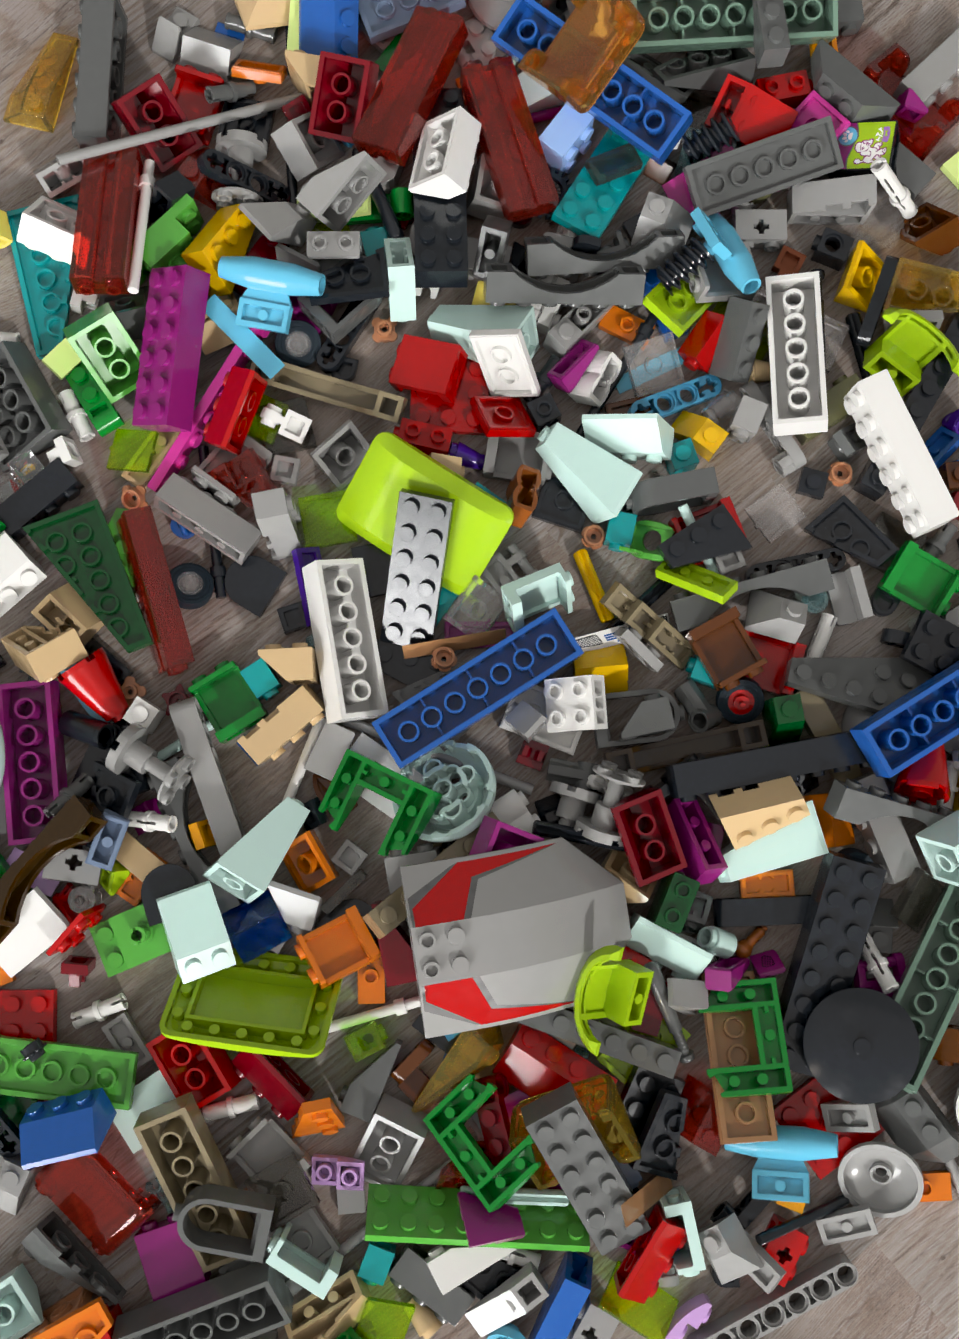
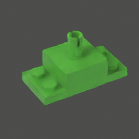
M187 193L146 230L140 285L145 281L148 274L151 275V269L187 265L181 254L193 241L191 235L196 234L204 223L195 201ZM134 242L111 263V266L127 288Z
M143 904L108 918V920L96 924L93 928L89 927L108 978L171 951L163 923L149 927Z

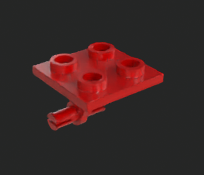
M67 883L60 893H56L52 897V903L58 910L62 911L70 925L46 951V954L51 956L58 952L64 953L71 946L73 948L78 946L86 937L84 932L89 927L93 928L103 918L101 913L107 906L101 903L79 913L68 901L77 888L72 883Z

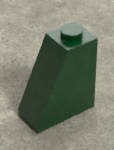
M800 693L774 697L764 701L762 717L769 746L800 739L805 722Z

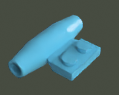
M697 207L690 213L695 221L692 227L701 238H705L704 247L714 256L725 276L744 295L756 292L761 286V280L753 257L735 228L719 212L707 216Z
M222 256L218 263V276L220 278L247 288L239 299L235 324L239 326L288 335L293 313L290 296H322L325 290L326 278L324 274L294 263L256 256Z
M776 1125L778 1141L724 1145L726 1151L758 1158L752 1169V1199L810 1203V1174L804 1161L838 1158V1134L804 1126Z

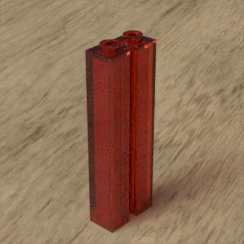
M416 6L352 136V140L359 153L365 151L373 158L377 159L378 156H381L387 162L405 167L469 35L462 16L456 13L438 11L433 7Z
M495 57L486 66H482V63L468 64L461 69L460 85L470 114L482 124L479 142L505 219L516 222L555 211L559 197L512 57Z
M138 147L84 159L69 274L76 294H109L114 296L130 294L128 292V283L141 191L139 189V179L143 172V163Z
M151 506L123 511L121 518L118 519L116 524L140 608L154 642L151 646L159 674L167 672L168 677L181 674L189 669L188 665L194 662L195 659Z

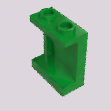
M911 540L904 541L877 587L920 612L927 609L939 617L940 615L944 616L951 606L949 600L953 593L959 592V570L918 548L920 545Z
M228 660L215 666V672L206 676L203 674L195 678L191 682L193 685L188 688L189 692L197 698L200 707L216 731L217 739L223 744L255 726L269 715L241 675L240 671L242 670L239 665L234 661L229 662Z

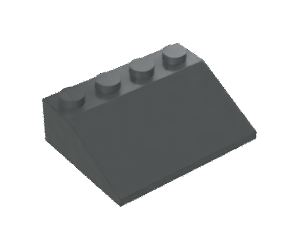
M1 341L0 436L9 455L0 462V468L3 473H7L25 463L30 455L34 458L55 446L53 440L61 435L66 437L73 428L26 344L22 342Z

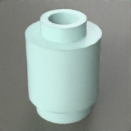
M703 927L697 935V943L701 949L717 957L728 959L737 949L736 936L718 927Z

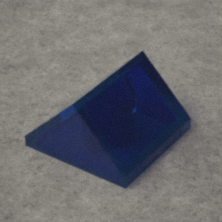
M266 890L249 904L244 902L221 914L227 934L244 964L293 938L269 890Z

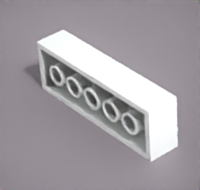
M819 271L765 277L767 305H770L767 320L773 435L784 436L828 432Z
M882 370L858 381L844 396V407L846 412L852 415L856 423L855 428L858 436L864 439L868 447L867 453L870 460L876 463L880 471L879 477L882 484L888 487L892 495L891 502L894 508L900 511L904 519L903 526L906 532L915 539L958 517L959 511L888 370Z
M363 558L315 560L302 567L327 724L373 719L383 716L389 710Z

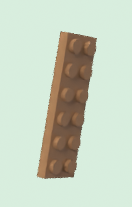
M745 971L740 980L755 979L754 971ZM705 973L699 975L700 981H705ZM751 1011L703 1013L711 1069L759 1065ZM712 1077L720 1145L778 1141L772 1095L722 1098L720 1094L724 1090L716 1077Z

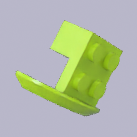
M888 308L883 312L882 317L893 325L865 350L863 368L874 375L887 369L901 397L921 381L922 368L940 352H943L948 359L951 371L959 376V353L951 341L937 327L921 315L908 309Z
M618 945L604 946L590 955L576 983L574 1020L577 1032L585 1047L595 1056L599 1054L601 1042L593 1035L587 1020L608 1018L623 1027L641 1025L654 971L630 959L622 960L624 947Z

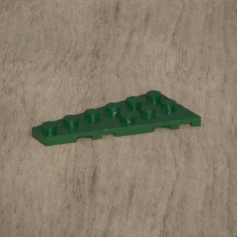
M98 499L22 527L128 653L154 644Z

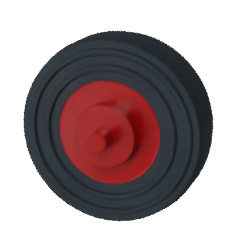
M744 676L738 679L741 684L729 691H726L725 688L717 691L716 705L721 711L722 716L729 722L741 724L753 721L763 710L764 693L759 684L749 677Z

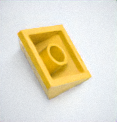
M859 240L850 253L833 301L866 313L884 262L864 240Z
M623 644L586 651L581 657L572 662L573 676L604 675L605 694L628 691V661Z

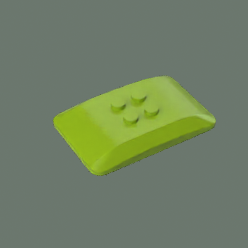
M391 432L378 434L372 441L337 506L338 519L358 535L391 556L399 492L402 488L455 499L442 587L457 595L469 594L511 527L514 520L512 509L507 504Z
M232 948L236 965L186 984L182 983L179 974H177L159 1024L161 1034L164 1037L187 1043L264 1055L313 1058L321 1054L325 1048L343 978L321 990L318 983L312 984L306 970L310 967L306 959L301 961L298 956Z

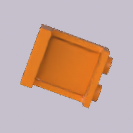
M355 905L346 909L344 915L303 936L302 934L297 935V944L294 945L300 960L306 959L310 967L306 971L312 984L318 983L321 990L378 960L381 954Z

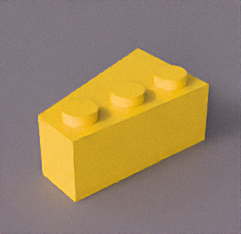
M240 203L220 208L181 254L187 265L211 274L208 291L210 298L214 294L216 296L232 294L235 283L218 276L219 260L222 256H245L255 225L238 208Z

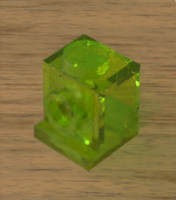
M373 1020L346 1033L344 1040L357 1063L386 1047L385 1040L389 1037L383 1024L377 1025L376 1021ZM367 1033L371 1034L374 1038L370 1043L364 1040V1035Z

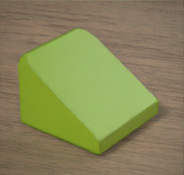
M115 860L112 871L101 868L99 884L110 896H113L129 876L130 871Z

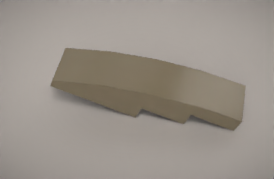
M615 581L599 601L625 625L635 629L645 642L678 669L682 670L688 663L689 658L695 654L686 638L665 619L659 617L643 601L637 599L621 583Z
M804 691L796 693L801 695L805 717L804 727L811 738L842 732L823 697ZM858 764L850 765V771L834 773V769L828 770L833 780L837 779L843 782L846 781V778L854 779L862 775Z

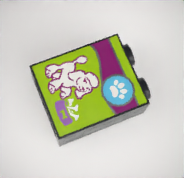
M898 120L850 122L851 126L837 140L844 168L828 173L829 178L874 174L871 172L870 166L874 160L881 157L887 160V163L895 172L901 137Z

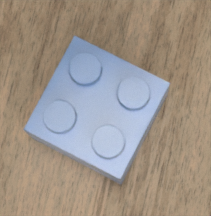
M569 99L538 138L536 163L543 168L547 167L548 172L553 167L556 168V174L560 170L564 172L563 175L565 173L569 174L575 167L576 159L580 153L584 155L592 144L590 138L594 132L592 128L594 116Z

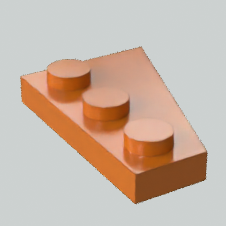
M330 1097L301 1104L298 1118H295V1125H292L291 1131L292 1138L321 1132L323 1135H332L338 1133V1129L345 1128V1120L343 1114Z
M100 1296L24 1339H101L112 1327L114 1319Z

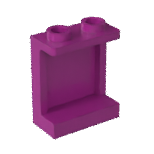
M173 1213L167 1215L166 1220L157 1222V1219H152L141 1224V1229L134 1236L153 1302L208 1281L212 1275L211 1270L206 1273L203 1272L192 1248L188 1247L180 1238L177 1230V1221H172Z

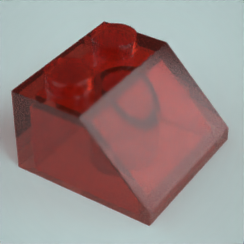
M688 1074L684 1080L686 1084L681 1093L688 1099L684 1131L680 1135L716 1157L722 1145H720L713 1087Z

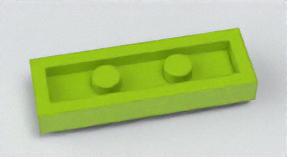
M663 561L655 569L656 578L720 604H724L738 590V581L695 564L670 569L667 563Z

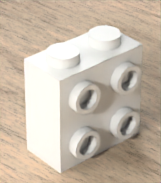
M604 675L544 679L543 696L546 700L545 717L547 718L548 733L608 729Z

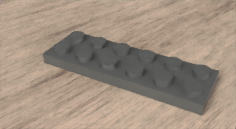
M830 115L688 165L682 169L694 210L699 207L707 216L842 169L844 164Z

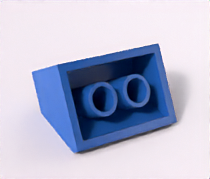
M299 0V50L313 55H320L321 51L358 58L359 0Z
M103 1088L84 1090L78 1094L60 1096L45 1102H35L28 1107L19 1124L21 1167L23 1170L98 1153L117 1114Z

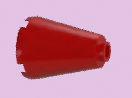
M103 647L57 677L61 684L106 722L112 719L116 723L124 717L125 709L129 705Z
M944 744L900 771L893 791L907 796L909 801L915 802L916 799H921L933 806L937 805V800L944 799L943 804L947 803L950 800L951 792Z

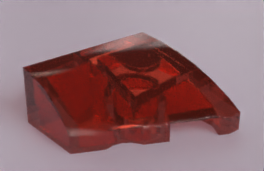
M253 448L247 449L229 462H224L207 473L235 493L241 502L250 509L254 508L251 497L252 493L276 489Z

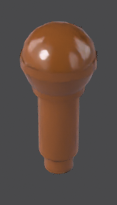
M765 925L756 927L746 939L738 941L735 954L740 958L750 957L753 946L765 935L768 928Z

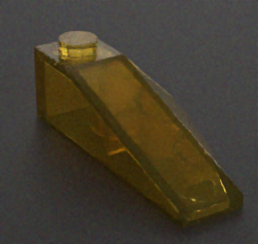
M53 32L10 95L3 118L4 122L50 133L54 132L78 47V38Z
M900 257L883 309L903 308L908 310H943V313L959 312V271Z
M500 1025L462 1032L411 1110L417 1113L430 1109L445 1098L469 1074L473 1073L476 1075L487 1066L494 1064L499 1058V1050L504 1044Z

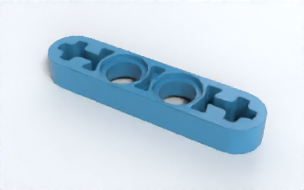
M707 374L637 400L631 405L627 414H635L638 409L643 411L650 407L651 411L647 413H658L662 418L712 400L721 391L722 384L717 376ZM706 383L714 387L711 391L706 389L699 394L698 390L703 388ZM688 390L692 394V401H683L680 397V391ZM660 398L666 399L670 405L669 410L659 409L657 400Z

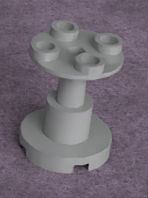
M231 129L227 131V135L223 136L220 132L216 136L215 150L253 168V163L260 162L267 157V141L264 138L263 141L257 140V134L253 132ZM229 167V173L232 174L231 178L237 181L238 174L236 170ZM240 187L218 188L211 195L213 202L216 203L217 210L239 203L263 202V198L257 193Z
M132 723L116 739L120 744L116 751L110 749L105 761V767L117 775L131 767L140 774L148 771L163 781L157 794V800L167 806L173 800L176 791L179 788L181 790L185 789L189 784L191 776L188 773L194 766L196 759L190 755H185L173 767L169 766L157 758L158 752L145 744L148 730L142 725Z
M602 760V763L594 765L592 770L609 780L603 801L598 800L596 802L592 816H578L574 830L577 832L582 829V836L592 841L612 846L613 841H618L619 847H624L610 808L620 801L625 785L645 787L644 774L634 769H628L627 772L618 769L616 763Z
M553 780L549 791L561 795L556 811V816L560 817L558 824L571 827L575 826L578 816L584 815L587 803L596 805V802L602 800L603 797L597 793Z

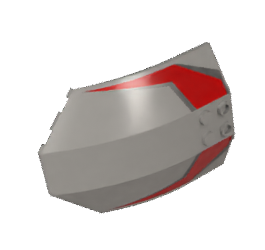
M562 837L501 850L400 867L425 1039L517 1022L574 1006L576 983L588 957L604 946L618 945L625 948L632 938L624 883Z

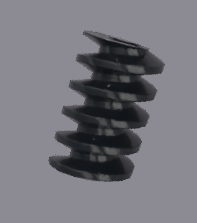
M721 112L719 114V123L711 118L710 128H707L702 123L700 124V134L692 129L691 139L685 135L682 136V146L691 164H694L693 158L698 162L702 161L703 153L709 158L712 157V148L721 152L722 142L728 147L732 146V136L738 142L741 140L731 117H727Z
M693 237L689 239L691 248L684 244L681 246L683 255L674 251L672 253L674 262L667 258L664 260L666 269L658 265L655 267L657 278L671 296H674L672 287L678 290L682 289L681 279L690 283L689 273L695 276L699 275L697 266H701L704 269L708 268L706 259L715 262L704 245Z

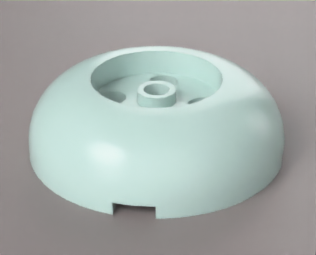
M448 740L440 745L447 749L445 752L440 747H437L400 771L403 776L408 778L409 775H413L412 769L414 768L424 775L422 777L424 780L420 784L443 794L434 814L419 837L420 839L434 843L458 840L478 828L482 823L484 815L488 816L496 796L495 772L485 754L470 743H456L454 740ZM434 753L450 755L460 760L463 766L448 765L438 759H433L431 755ZM460 778L459 782L451 783L452 779ZM393 802V808L396 815L400 805Z

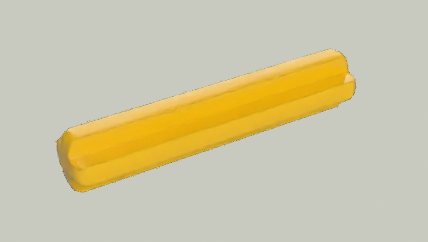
M580 549L573 554V557L600 622H609L614 618V614L599 602L605 595L587 550Z

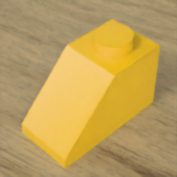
M685 410L681 412L671 425L675 429L674 437L680 441L691 437L696 453L708 462L729 435L727 431L709 418Z

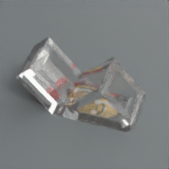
M31 450L25 451L7 463L10 472L0 478V503L4 502L45 468Z

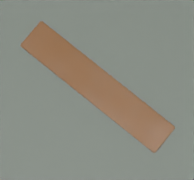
M506 629L402 646L404 659L432 655L435 649L443 646L455 651L497 644L506 638Z
M657 1175L621 1205L626 1228L673 1188L671 1179Z

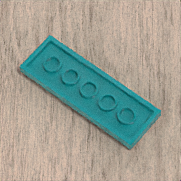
M608 129L553 212L551 220L577 235L586 234L600 238L644 171L650 158L615 132Z

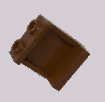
M736 606L694 628L685 636L717 691L722 688L729 691L741 684L738 679L746 675L750 679L764 671L762 666L768 663L766 658L762 659L739 620L741 614Z

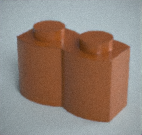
M523 464L518 468L506 489V504L514 513L512 526L522 528L536 508L538 502L536 491L541 484L540 470Z

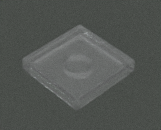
M672 331L622 347L636 398L685 382Z

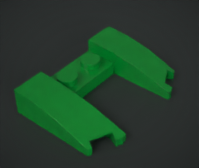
M347 748L318 810L322 813L327 810L330 812L334 821L329 827L338 832L364 788H367L400 805L378 854L388 856L389 850H402L401 855H408L426 828L443 794Z
M776 977L740 980L730 992L711 990L708 997V1009L698 1010V1013L751 1011L759 1065L706 1069L708 1077L712 1078L715 1076L723 1088L724 1092L720 1094L721 1097L760 1096L793 1092Z
M471 1073L423 1121L490 1213L500 1209L538 1170L541 1162L535 1161L532 1144L535 1142L529 1134L494 1167L464 1124L479 1110L498 1087L491 1082L485 1086L475 1081V1074Z

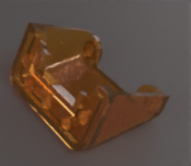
M571 0L576 8L544 53L538 48L530 49L524 55L518 67L527 76L579 113H586L594 105L644 32L645 20L630 0Z

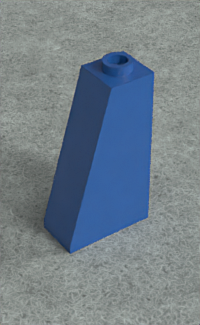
M565 1252L550 1286L549 1296L544 1300L528 1339H567L591 1292L592 1257L582 1252Z

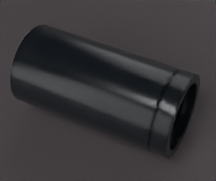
M74 710L64 712L58 723V729L61 734L102 750L110 748L116 739L117 732L114 725Z

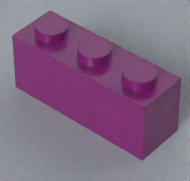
M680 798L673 799L667 808L688 867L683 868L686 877L700 882V885L712 883L728 868L698 801L681 802Z

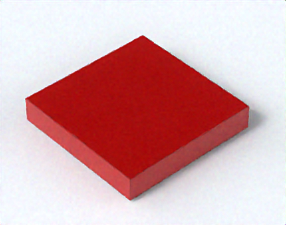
M472 396L470 405L486 437L535 436L536 428L519 397Z

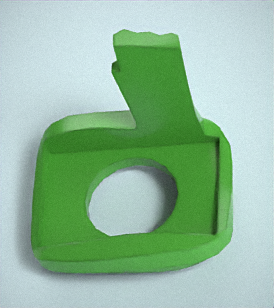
M640 520L635 524L630 548L619 546V550L631 553L636 558L663 562L665 560L657 549L649 551L645 548L644 537L650 531H657L661 535V543L674 535V529L658 521Z

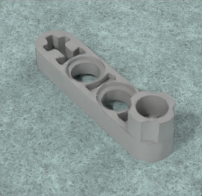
M751 380L739 388L741 397L747 395L769 404L760 426L779 453L771 459L773 467L778 475L785 478L807 463L806 457L792 435H773L772 406L757 384Z

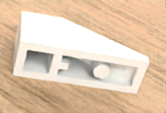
M438 1245L428 1252L429 1257L424 1260L439 1290L444 1295L516 1249L494 1247L469 1248L468 1246L454 1245L444 1247L443 1245Z

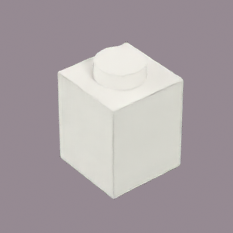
M137 696L122 719L130 724L142 725L148 730V734H153L166 712L145 698Z

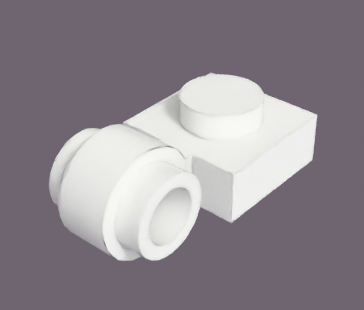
M268 403L267 407H263L260 414V423L273 429L276 425L280 424L278 434L302 445L311 426V419L288 409L285 417H283L281 414L283 409Z

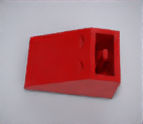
M728 73L704 124L707 128H710L711 118L719 123V114L723 112L727 117H731L741 139L738 142L732 136V143L742 147L790 130L799 112L755 85Z

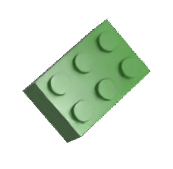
M108 302L62 329L66 339L111 404L136 389L141 351Z

